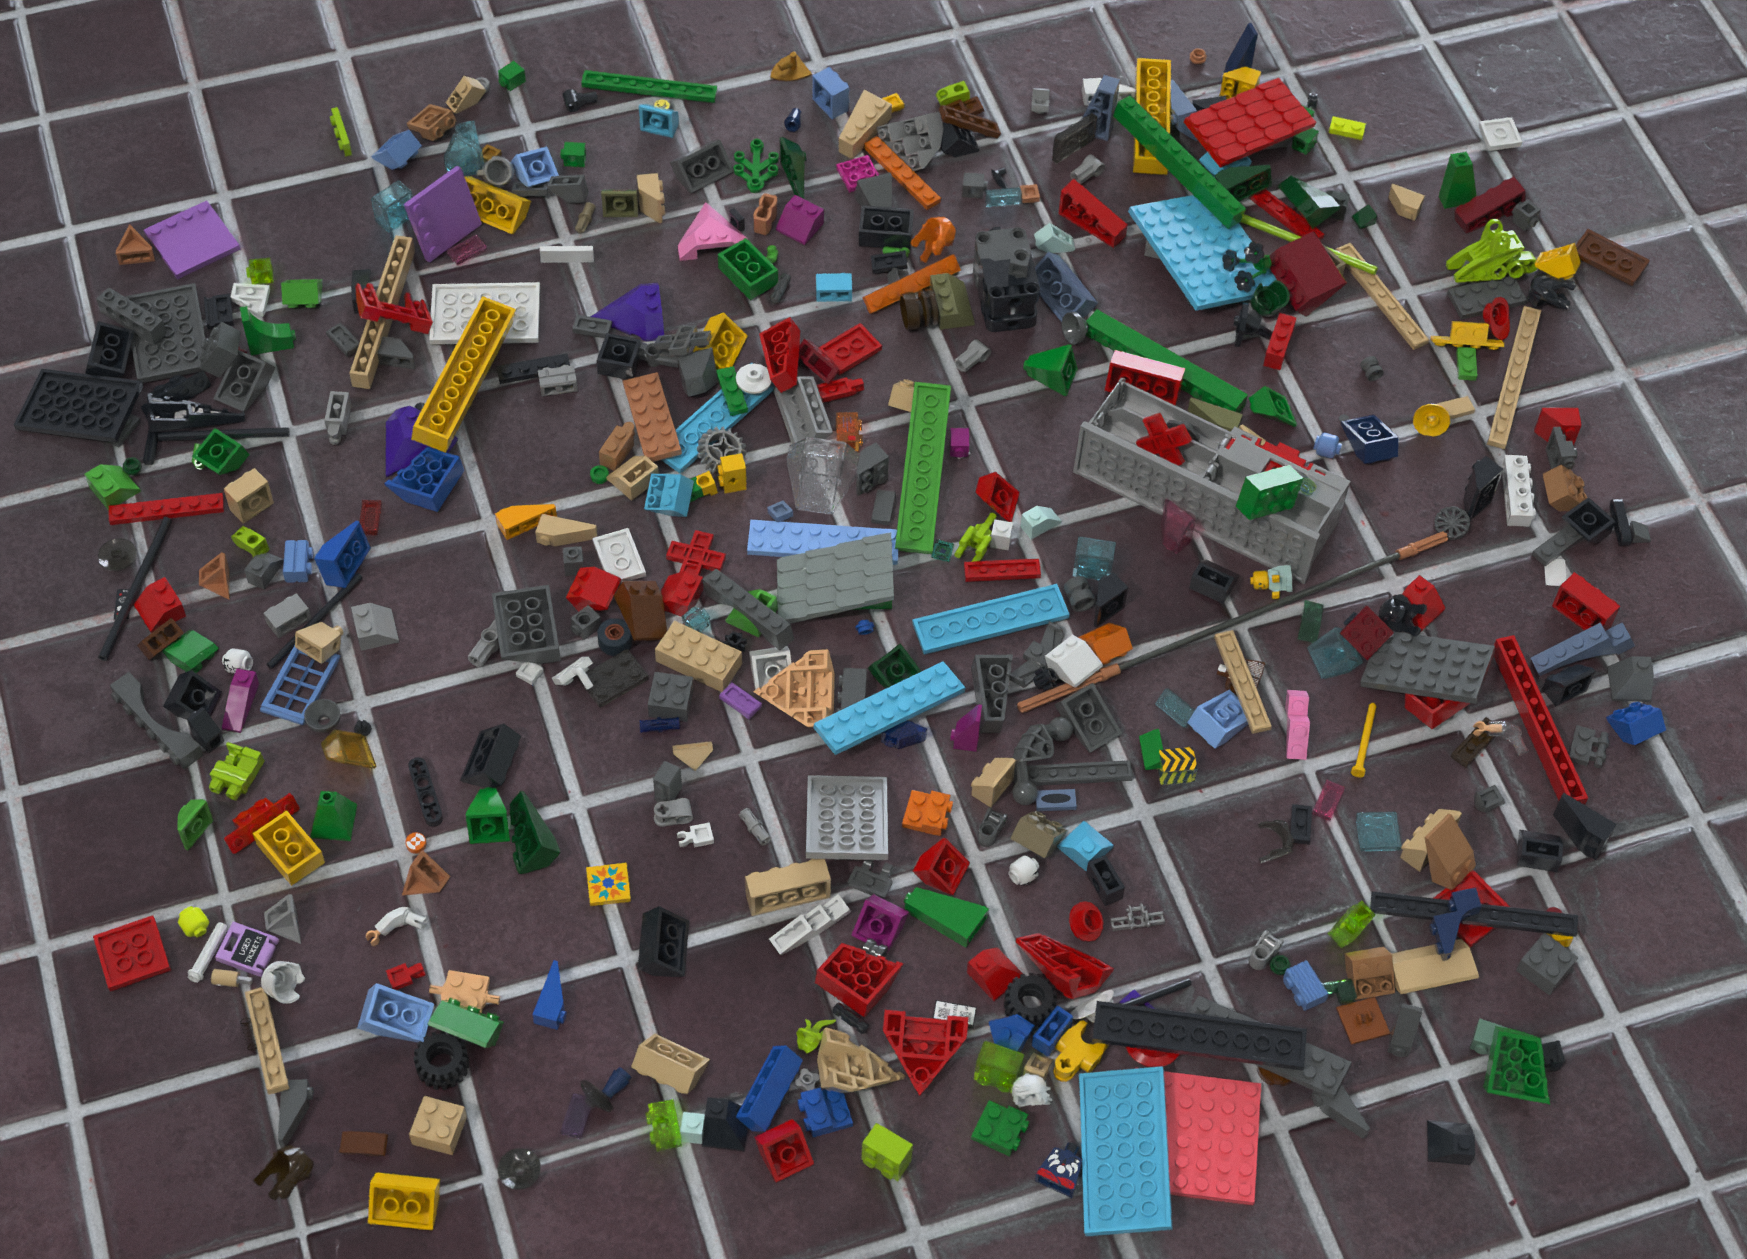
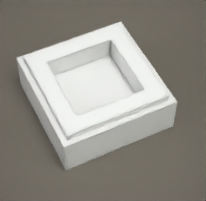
M524 662L516 672V677L533 685L543 672V667L535 663Z

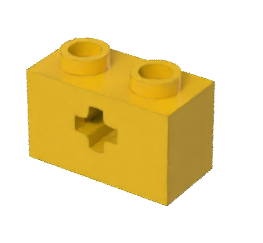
M742 453L720 457V465H717L719 473L718 482L719 486L723 487L724 493L747 490L746 466Z

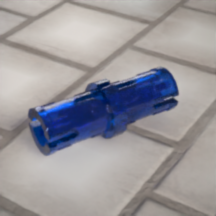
M657 717V719L640 720L641 733L648 731H658L660 733L662 730L680 729L679 717L663 719Z

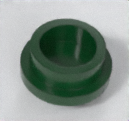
M134 457L127 458L123 463V471L128 475L138 474L142 469L141 462Z
M1277 955L1270 961V969L1276 975H1284L1285 971L1290 968L1288 958L1283 955Z

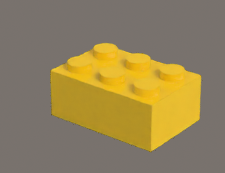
M287 810L253 833L257 846L291 886L325 863L322 851Z

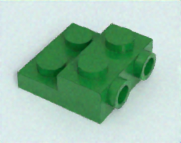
M989 1100L971 1135V1139L1010 1157L1012 1151H1017L1021 1143V1139H1019L1021 1132L1025 1133L1030 1124V1121L1027 1120L1028 1114L1011 1106L1005 1108Z

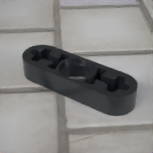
M1611 499L1610 514L1611 518L1616 521L1614 530L1618 545L1630 546L1632 536L1623 500Z

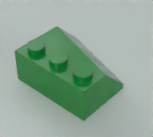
M1495 1026L1483 1086L1485 1091L1491 1094L1550 1104L1541 1038L1515 1029Z

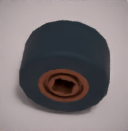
M618 618L608 619L599 626L597 631L598 645L605 654L620 656L631 648L632 635L624 620Z

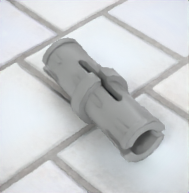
M749 808L742 810L739 817L748 827L749 833L756 837L761 846L768 844L772 838L764 829L763 823L753 815Z

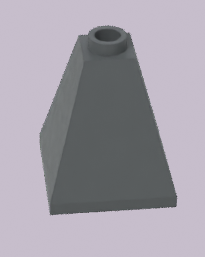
M891 173L857 181L854 197L861 207L864 205L892 208Z

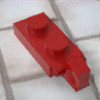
M845 377L831 381L830 384H818L817 388L824 403L852 396L857 392L863 391L864 383L862 378L852 380Z

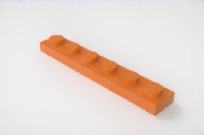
M878 136L864 143V149L887 172L891 173L926 210L941 203V198Z
M952 254L862 298L868 312L873 313L900 300V294L915 293L929 286L930 275L944 273L952 275L961 271L955 255Z

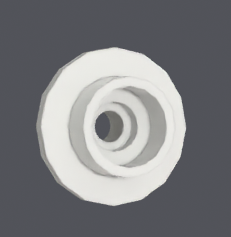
M747 364L741 367L736 375L738 387L742 391L751 394L766 391L772 382L768 369L760 364Z

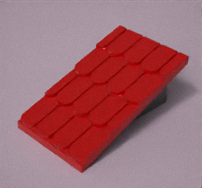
M1280 78L1257 85L1256 88L1237 94L1235 97L1210 105L1209 108L1192 113L1184 120V124L1220 168L1260 150L1287 147L1293 136L1313 128L1317 123L1297 98L1292 95V92L1283 84Z

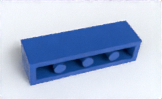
M773 1046L736 1115V1118L751 1131H766L771 1125L775 1112L779 1109L785 1093L788 1092L794 1076L799 1071L803 1060L788 1046Z

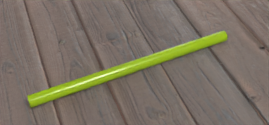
M1245 214L1241 219V223L1289 242L1301 237ZM1328 248L1347 265L1372 275L1376 274L1378 267Z

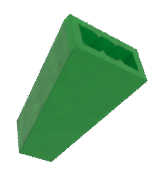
M1467 151L1450 154L1439 193L1444 209L1466 204L1477 196L1473 163Z
M918 887L912 893L909 892L904 899L905 910L909 911L911 916L967 948L988 919L989 908L986 906Z

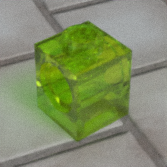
M270 258L249 260L246 274L247 278H251L252 284L274 283L273 267Z

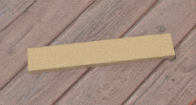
M1234 631L1215 634L1214 639L1252 734L1271 730V723Z
M262 987L246 991L245 996L268 1095L288 1090L290 1088L268 994L264 992Z

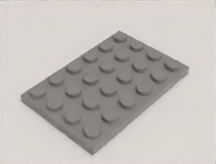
M808 775L806 859L888 860L887 777Z

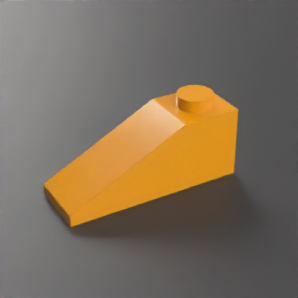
M554 504L520 505L501 509L495 513L497 526L506 540H509L537 527L542 514L557 517Z

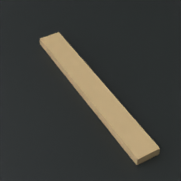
M1351 243L1336 248L1338 252L1366 262ZM1345 265L1413 350L1428 344V337L1376 274L1372 275L1350 265Z

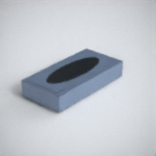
M1075 789L1038 790L1035 800L1036 811L1076 810L1077 807Z

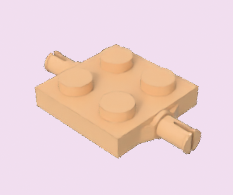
M449 970L443 987L431 984L429 988V993L441 995V1000H449V997L461 1001L460 1005L468 1008V1005L479 1008L480 1013H482L486 1003L497 1005L500 1003V996L488 994L490 978L487 976Z

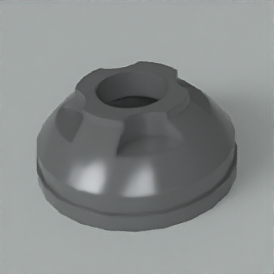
M1068 312L1063 316L1061 325L1065 339L1073 345L1081 343L1088 332L1085 318L1077 312Z
M329 699L313 701L305 710V722L315 732L324 733L331 731L340 722V708L334 701ZM323 717L330 719L326 725H321L318 722Z

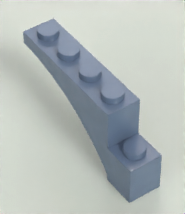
M1600 622L1531 657V660L1541 676L1564 665L1590 657L1607 654L1619 655L1635 647L1623 622L1606 631Z

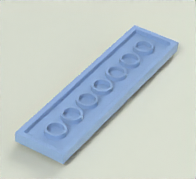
M751 520L747 555L785 557L805 553V551L836 546L839 543L861 540L863 537L891 532L893 565H897L898 549H895L897 530Z

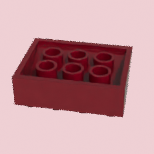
M1314 231L1278 248L1269 255L1272 273L1278 281L1287 287L1290 295L1289 300L1295 310L1305 317L1347 284Z

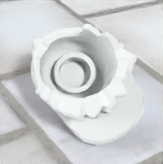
M1025 1073L1024 1076L1017 1078L1013 1084V1102L1018 1107L1049 1105L1052 1098H1050V1094L1046 1093V1091L1051 1090V1087H1047L1044 1079L1040 1076Z

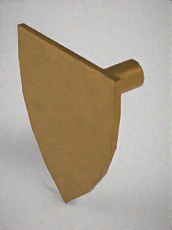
M791 52L790 55L782 58L774 66L770 78L779 81H795L812 75V73L798 57L797 53Z

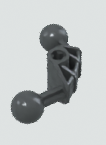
M1059 716L1052 719L1046 725H1031L1026 733L1021 736V740L1017 747H1015L1012 757L1016 760L1018 782L1013 787L1012 795L1018 804L1030 805L1036 800L1038 795L1036 785L1029 781L1026 762L1047 759L1053 756V739L1065 741L1073 733V725L1068 718Z

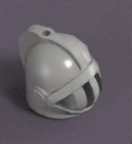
M493 156L492 159L484 163L482 170L476 171V175L482 176L486 183L498 188L505 187L514 178L513 174L515 173L513 165L506 158Z

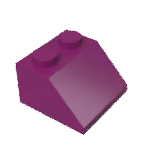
M794 195L785 205L776 226V231L806 245L824 224V209Z
M873 894L865 900L851 936L865 943L871 938L876 941L878 946L881 944L887 946L889 952L903 929L909 911Z

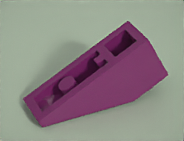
M236 669L230 685L222 730L242 732L259 686L256 672Z
M978 704L957 721L956 729L951 731L950 741H954L953 749L977 752L982 705Z

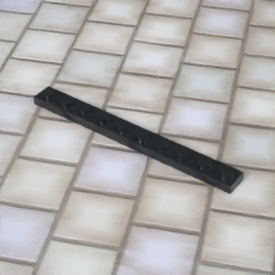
M1371 892L1370 913L1432 920L1433 916L1451 913L1448 907V900ZM1481 904L1482 907L1479 914L1471 915L1460 923L1576 937L1578 933V915Z

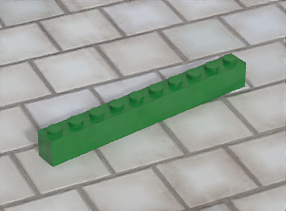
M1130 95L1117 103L1113 117L1227 229L1241 222L1246 208Z
M1098 309L1087 319L1088 332L1086 336L1101 343L1104 347H1108L1113 351L1117 350L1185 368L1181 390L1192 395L1194 398L1240 413L1246 406L1248 394Z

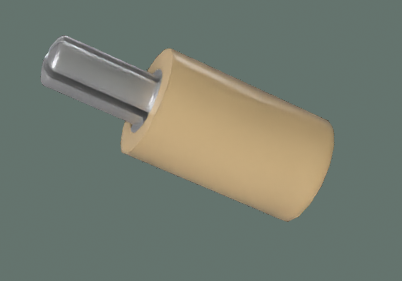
M214 969L211 977V983L217 986L238 987L239 983L251 985L253 982V978L240 976V972Z

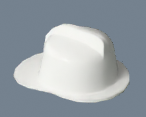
M1113 990L1104 991L1097 997L1077 1006L1071 1012L1073 1019L1086 1017L1094 1023L1097 1001L1114 1003L1112 1000Z

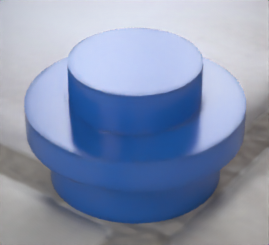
M861 620L855 626L859 635H867L874 631V623L869 620Z

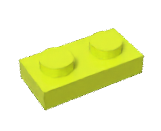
M1333 116L1329 133L1362 140L1366 123Z

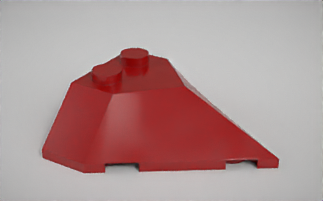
M885 1010L883 1032L920 1097L967 1039L968 1017L948 1015L947 1020L905 1016V1011Z

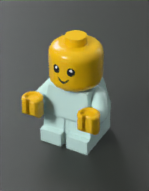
M1291 565L1277 566L1269 569L1268 572L1255 571L1253 572V577H1250V584H1253L1256 590L1268 589L1269 587L1272 590V599H1280L1279 591L1292 592Z

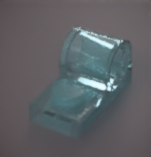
M474 120L459 123L456 126L458 144L469 146L470 152L473 151L474 158H478V154L481 151Z

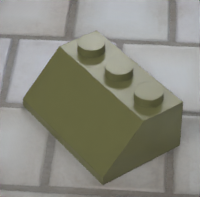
M949 273L930 275V289H932L938 305L939 329L975 325L965 283Z

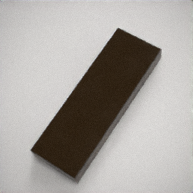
M1487 717L1482 720L1486 725L1498 726ZM1476 727L1452 752L1450 757L1467 768L1501 730L1484 731L1480 736H1476L1473 734L1475 730L1479 729Z

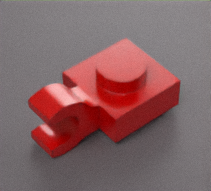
M404 963L386 970L394 990H399L413 984L411 978H421L426 975L421 963H417L409 968Z

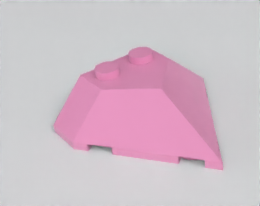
M705 202L678 244L680 261L697 259V250L733 246L747 237Z

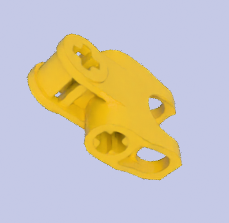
M1084 1020L1068 1029L1055 1046V1049L1061 1054L1055 1060L1053 1074L1060 1082L1070 1081L1080 1069L1091 1073L1099 1064L1102 1055L1109 1046V1044L1102 1043L1087 1044L1082 1040L1081 1036L1084 1034L1088 1024Z

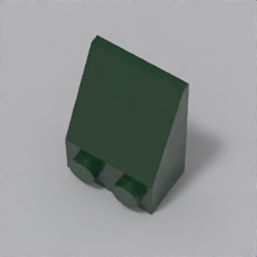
M1270 165L1230 167L1219 171L1215 175V179L1239 202L1272 186Z

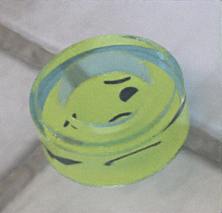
M1303 477L1300 491L1306 495H1312L1317 486L1311 479Z

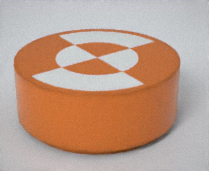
M415 832L406 838L405 843L409 852L417 854L426 848V839L423 834Z

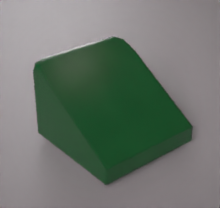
M1368 204L1353 214L1352 218L1358 227L1363 229L1376 223L1377 214Z

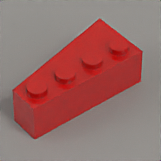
M1075 179L1061 190L1058 214L1112 248L1126 237L1128 224Z
M791 317L759 333L770 380L780 393L797 385L801 330Z

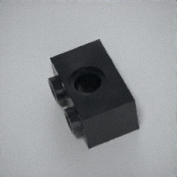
M1104 855L1088 862L1086 875L1104 906L1123 899L1125 886L1107 856Z

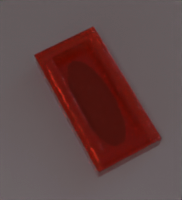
M362 500L359 521L365 535H378L382 507L381 500Z

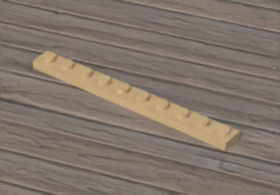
M1527 306L1523 307L1487 445L1502 449L1506 447L1541 310Z

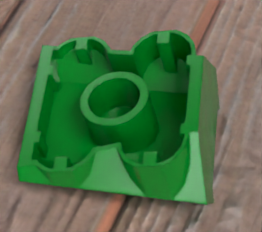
M189 630L164 648L162 652L172 664L185 672L192 670L197 673L202 669V661L211 659L219 648L199 633Z

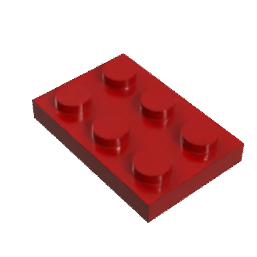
M859 323L820 346L819 349L839 368L837 374L841 375L881 351L882 345Z

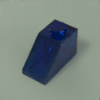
M906 720L882 732L881 742L888 747L897 749L912 746L926 740L927 728Z

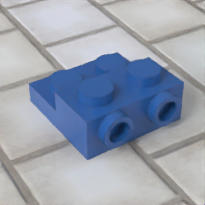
M821 1087L800 1093V1099L797 1100L799 1110L805 1113L806 1118L803 1119L806 1131L811 1132L812 1138L853 1127V1121L844 1093L827 1089L821 1090Z

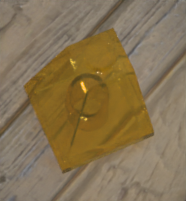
M334 729L321 742L327 760L372 769L377 767L367 738L363 734Z

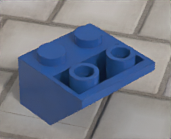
M1640 702L1630 703L1629 707L1615 710L1613 714L1606 717L1608 723L1621 740L1632 745H1636L1666 731L1661 709Z

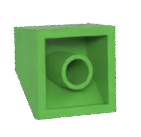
M304 279L282 282V305H287L288 308H296L298 304H305L306 307H316V304L321 303L323 280Z
M100 464L84 474L89 488L108 511L110 505H119L141 492L121 466Z

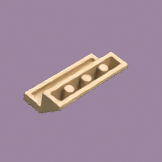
M1462 939L1455 940L1451 957L1446 961H1442L1441 955L1437 954L1435 945L1392 953L1394 984L1400 994L1479 978L1470 947Z

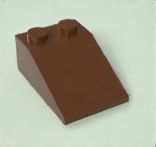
M623 581L614 598L634 641L661 640L667 632L663 597L656 581Z

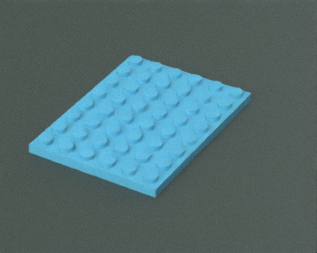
M1194 195L1131 206L1128 210L1195 311L1251 300L1260 283L1263 286H1269L1274 280H1277L1269 268L1266 270V274H1261L1253 279L1255 285L1251 287V291L1245 292L1244 290L1240 291L1237 289L1234 278L1238 275L1239 271L1243 270L1253 275L1259 272V270L1254 268L1253 263H1239L1233 271L1225 270L1222 257L1227 249L1236 251L1239 259H1245L1244 249L1252 241L1239 223L1227 229Z

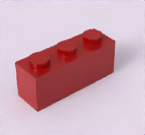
M1279 313L1263 366L1281 370L1297 317Z

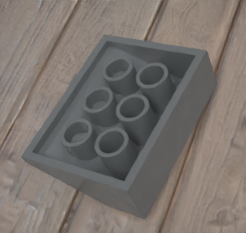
M549 585L492 593L502 660L539 664L561 661Z

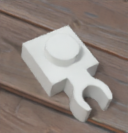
M710 822L690 826V832L680 831L677 833V838H685V840L679 841L680 847L687 846L692 842L694 847L714 844Z

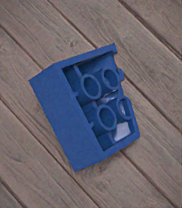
M427 447L411 460L412 463L407 468L399 470L394 479H389L384 484L405 502L438 512L464 472V468L459 456Z

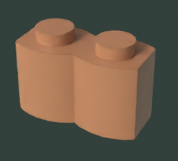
M764 193L759 200V206L754 211V232L767 235L771 231L772 222L777 217V196Z

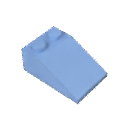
M1230 690L1198 706L1187 722L1195 732L1199 733L1215 749L1225 744L1248 725L1238 697Z
M376 983L368 990L357 1028L379 1036L418 1043L419 1041L424 1042L423 1037H425L427 1032V1024L430 1020L434 1003Z

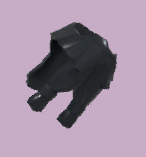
M1546 272L1535 275V278L1531 280L1530 290L1526 298L1531 305L1537 308L1540 305L1549 303L1558 308L1568 309L1570 301L1567 300L1564 293H1556L1554 290L1559 288L1574 290L1576 282L1551 277Z
M1403 594L1394 595L1381 605L1379 618L1392 631H1403L1417 637L1420 635L1421 628L1414 626L1412 619L1418 613L1424 614L1427 610V605L1411 604Z

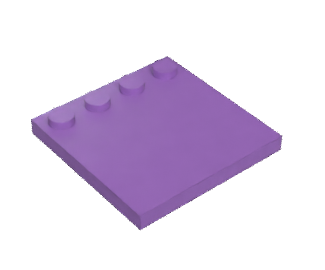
M458 166L404 204L424 258L428 262L433 261L482 224L462 169Z
M207 200L144 229L145 235L177 279L241 250L239 243Z

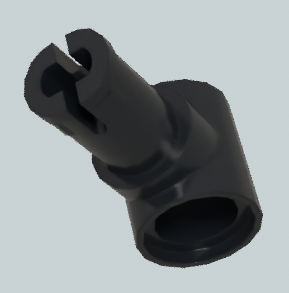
M569 89L562 95L566 109L569 112L578 111L583 104L598 102L596 91L581 94V92L577 93L575 90Z

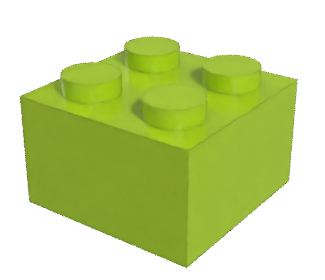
M876 1123L862 1143V1160L868 1167H875L880 1170L886 1178H893L898 1181L911 1163L913 1144Z

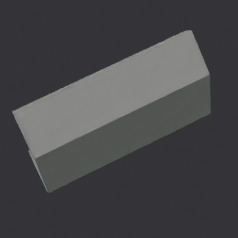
M813 376L797 377V385L782 393L775 387L774 394L793 447H811L833 434Z

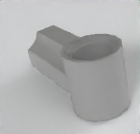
M1090 154L1084 159L1082 165L1070 173V177L1072 180L1075 179L1078 183L1082 184L1093 175L1095 177L1099 176L1103 172L1105 164Z
M975 339L970 343L967 350L955 359V364L961 372H966L976 363L986 361L991 354V350Z

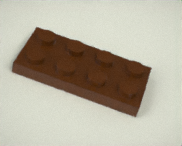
M1590 229L1586 230L1576 244L1580 260L1631 286L1635 284L1650 262L1649 259Z

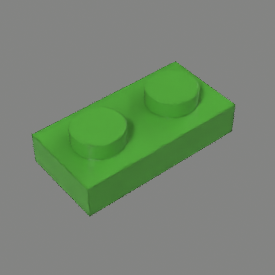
M1457 347L1458 380L1476 381V349Z

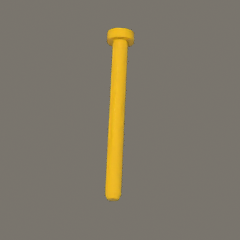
M1375 703L1369 704L1356 765L1351 769V774L1359 778L1365 775V768L1363 766L1376 711Z

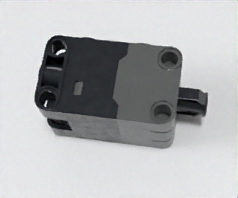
M1000 226L993 227L989 231L978 232L975 237L974 282L985 326L990 332L1028 329L1036 325V303L1039 300L1040 286L1032 254L1026 278L1009 275V265L1014 247L1030 250L1026 231L1021 227L1000 229Z

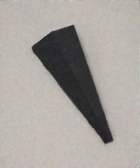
M147 393V422L150 432L245 422V412L242 411L241 413H231L227 408H223L221 411L212 409L211 405L186 400L176 402L171 401L170 397L165 396L164 399L153 397L151 393Z

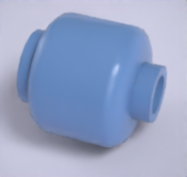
M1322 433L1320 436L1317 435L1313 449L1316 450L1318 456L1332 459L1335 454L1340 453L1342 444L1339 443L1338 436Z

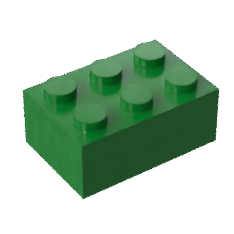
M747 238L718 254V268L749 300L777 285L778 269Z
M1290 465L1246 476L1236 507L1248 520L1289 510L1295 505L1304 478Z

